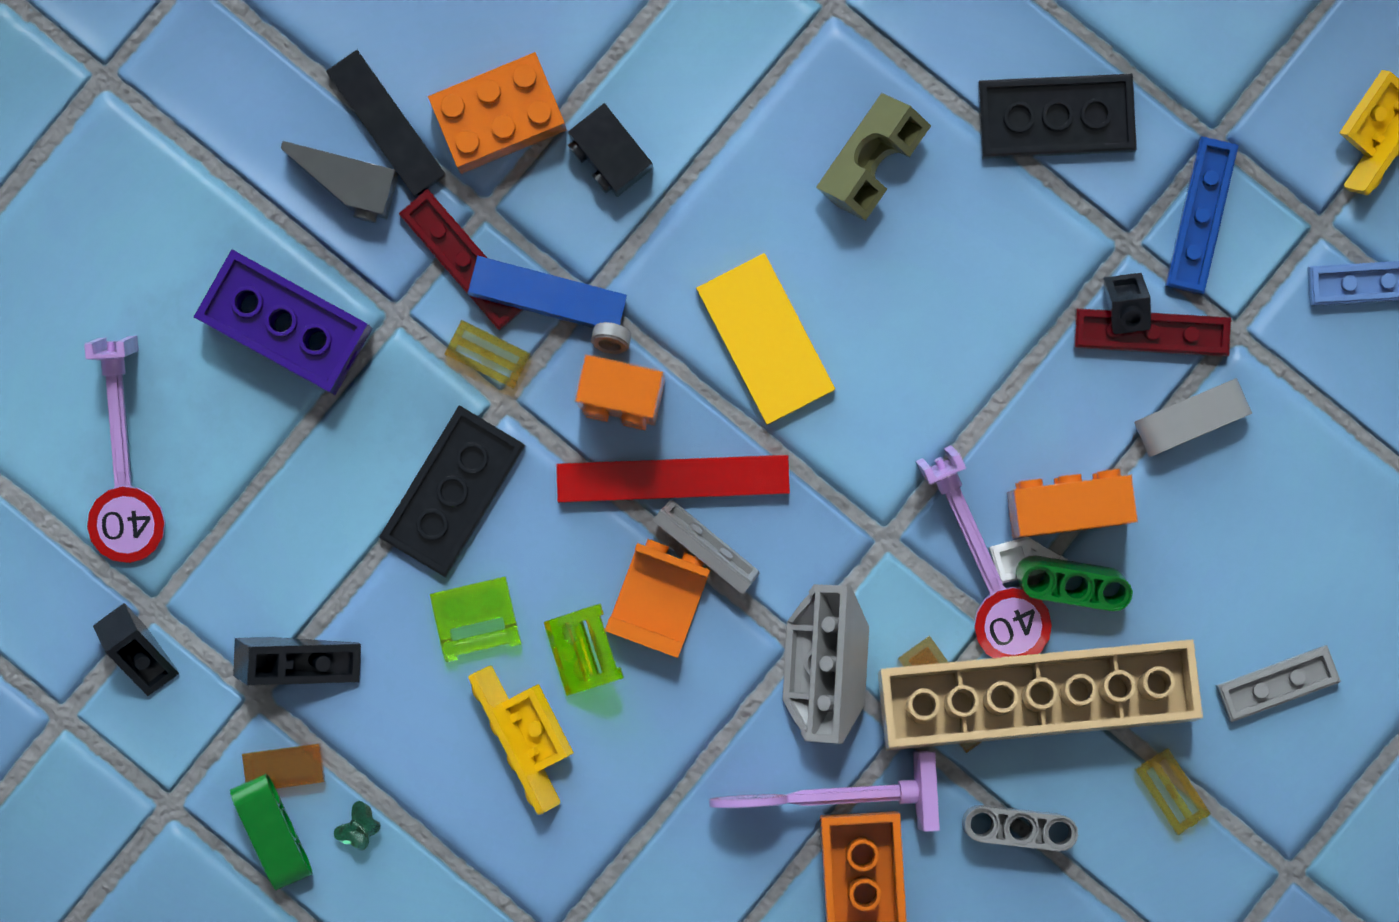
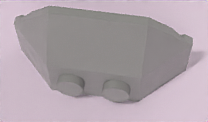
M814 584L809 590V595L799 604L787 621L783 701L793 720L801 729V735L805 741L843 744L865 706L869 625L851 586Z

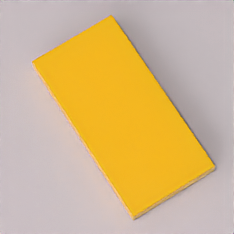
M765 253L696 288L766 425L836 390Z

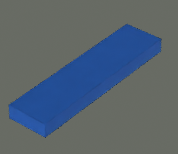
M1203 136L1199 138L1165 287L1204 295L1239 145Z
M478 255L467 294L591 328L603 322L620 325L627 298L626 294Z

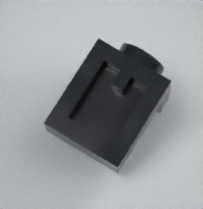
M1142 272L1103 277L1104 292L1111 310V328L1113 333L1121 334L1149 330L1151 328V299Z

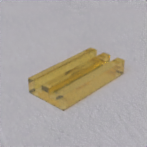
M461 320L444 353L446 356L512 389L515 388L526 363L531 357L530 353ZM467 331L519 357L517 364L462 338L464 332ZM460 345L513 371L510 378L456 352L457 346Z
M1169 748L1162 750L1134 769L1176 835H1180L1187 828L1197 824L1199 820L1211 815ZM1165 759L1198 810L1196 813H1191L1159 762ZM1150 768L1154 769L1185 817V820L1179 823L1146 772Z

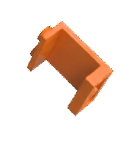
M647 539L645 546L639 543L636 544L635 553L605 631L678 658L710 570L704 568L705 563L696 556L684 552L682 559L667 554L669 546Z

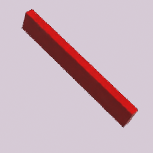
M788 455L556 464L558 503L790 494Z

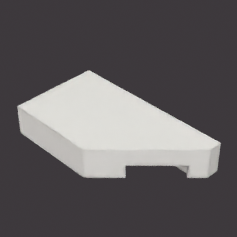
M1029 537L989 547L992 561L1002 583L1017 580V565L1025 557L1037 555L1068 561V559L1054 553ZM1035 570L1031 572L1029 576L1043 573L1045 571Z

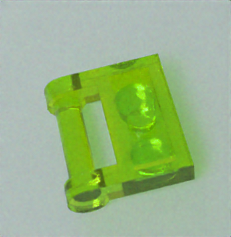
M506 576L430 594L446 662L458 660V655L505 644H509L510 647L522 645ZM503 617L505 629L458 640L453 639L451 629Z
M601 603L543 622L566 696L624 678L621 667H616L601 619V615H604ZM583 621L587 623L602 673L598 671Z

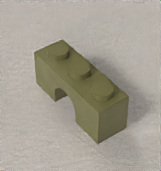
M881 93L816 188L837 207L866 221L887 191V188L875 178L878 165L884 158L894 153H901L910 157L931 125L910 105Z

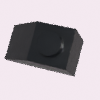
M125 603L93 625L105 653L147 696L179 674L177 668L146 625Z

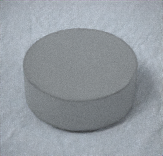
M598 323L594 326L591 343L600 351L610 354H621L629 349L631 332L627 328L615 323Z

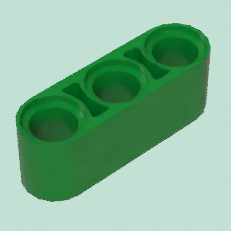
M1037 555L1023 558L1016 568V577L1022 589L1029 597L1108 611H1120L1126 608L1132 599L1133 590L1129 582L1114 568ZM1035 570L1045 571V576L1041 582L1037 584L1027 583L1031 572ZM1071 577H1082V583L1077 589H1065V585ZM1112 582L1120 583L1119 591L1115 595H1103V591L1108 584Z
M264 774L230 789L234 806L273 888L278 890L312 875L313 872L309 859L270 776Z

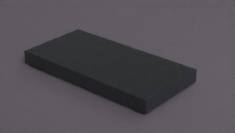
M1133 74L979 80L978 82L982 159L1135 152L1137 150Z
M459 405L379 538L440 575L447 577L526 445Z

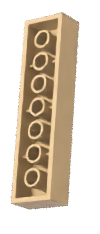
M1194 639L880 669L878 672L886 751L1195 722L1203 718Z

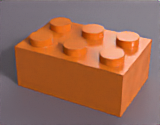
M536 52L428 96L460 174L567 131Z
M585 354L575 402L586 418L608 422L609 416L621 418L623 426L646 431L647 424L656 425L665 384L664 372Z
M1120 469L1093 473V480L1082 481L1081 474H1072L1054 478V485L1043 486L1042 479L1025 480L1015 483L1016 489L1007 492L1012 538L1127 525L1138 522L1132 475L1121 476Z
M898 811L820 815L826 922H907L900 813Z

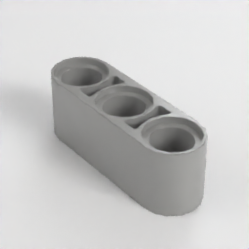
M1235 378L1139 419L1134 423L1148 456L1152 457L1252 414V411L1238 379Z
M974 805L967 809L962 818V827L965 833L973 840L982 843L1066 851L1076 843L1078 838V828L1070 818L1058 813ZM978 813H986L991 819L989 830L983 834H976L971 829V820ZM1018 817L1026 818L1030 825L1028 834L1023 838H1014L1010 833V824ZM1056 822H1064L1068 827L1067 838L1059 843L1052 842L1049 838L1050 827Z

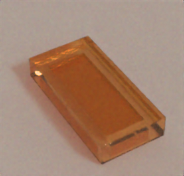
M321 743L242 754L245 783L264 774L270 776L275 788L325 782Z

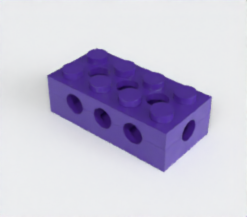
M233 249L229 252L194 315V318L333 395H336L373 329L364 321ZM250 295H256L258 298L257 308L251 313H244L242 310L244 299ZM285 313L291 314L292 324L290 328L284 332H277L275 327L277 318ZM317 332H324L326 335L324 347L320 350L312 351L309 347L311 336Z

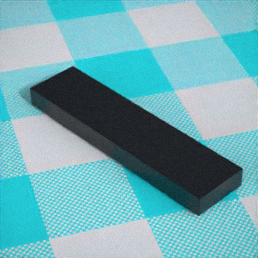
M357 49L326 71L414 197H417L447 176Z

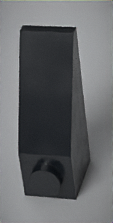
M280 637L235 638L233 676L247 686L359 682L361 644L358 642Z

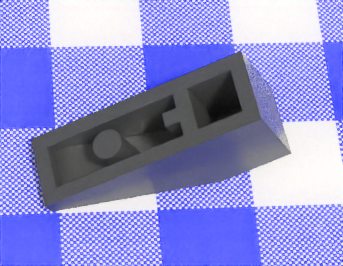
M282 141L281 149L285 154L347 208L355 211L353 217L376 223L377 217L388 218L399 176L395 169Z

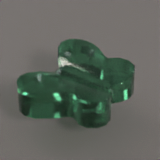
M356 801L351 810L352 820L335 828L334 838L344 844H351L358 850H364L369 844V837L378 833L381 825L379 821L373 819L372 811L368 804Z

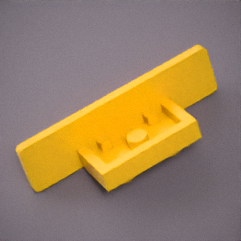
M1381 70L1339 132L1363 154V157L1344 183V187L1351 192L1369 195L1380 185L1383 174L1394 158L1399 156V78L1391 71Z
M491 665L469 675L468 679L472 685V692L475 698L482 704L489 718L490 728L499 738L507 754V761L510 767L516 772L525 789V797L529 804L534 807L538 815L559 805L561 801L544 768L572 755L574 752L540 685L537 684L509 699Z

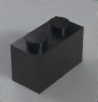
M605 103L568 131L569 137L572 140L568 147L581 163L586 160L591 163L596 170L592 177L605 193L612 190L618 197L653 169L651 160Z

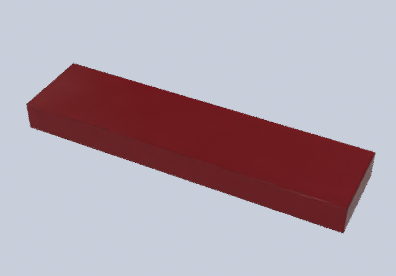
M427 189L404 208L399 215L468 294L477 255L487 257ZM470 296L499 331L523 311L519 308Z
M1077 308L1075 310L1073 348L1228 357L1230 353L1231 317L1151 313V328L1149 330L1114 334L1111 328V310Z

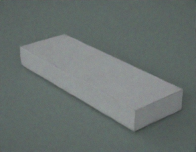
M670 500L652 520L742 595L760 574L759 570L673 500Z
M1324 645L1218 684L1216 687L1229 721L1234 722L1337 684L1341 680L1328 646Z

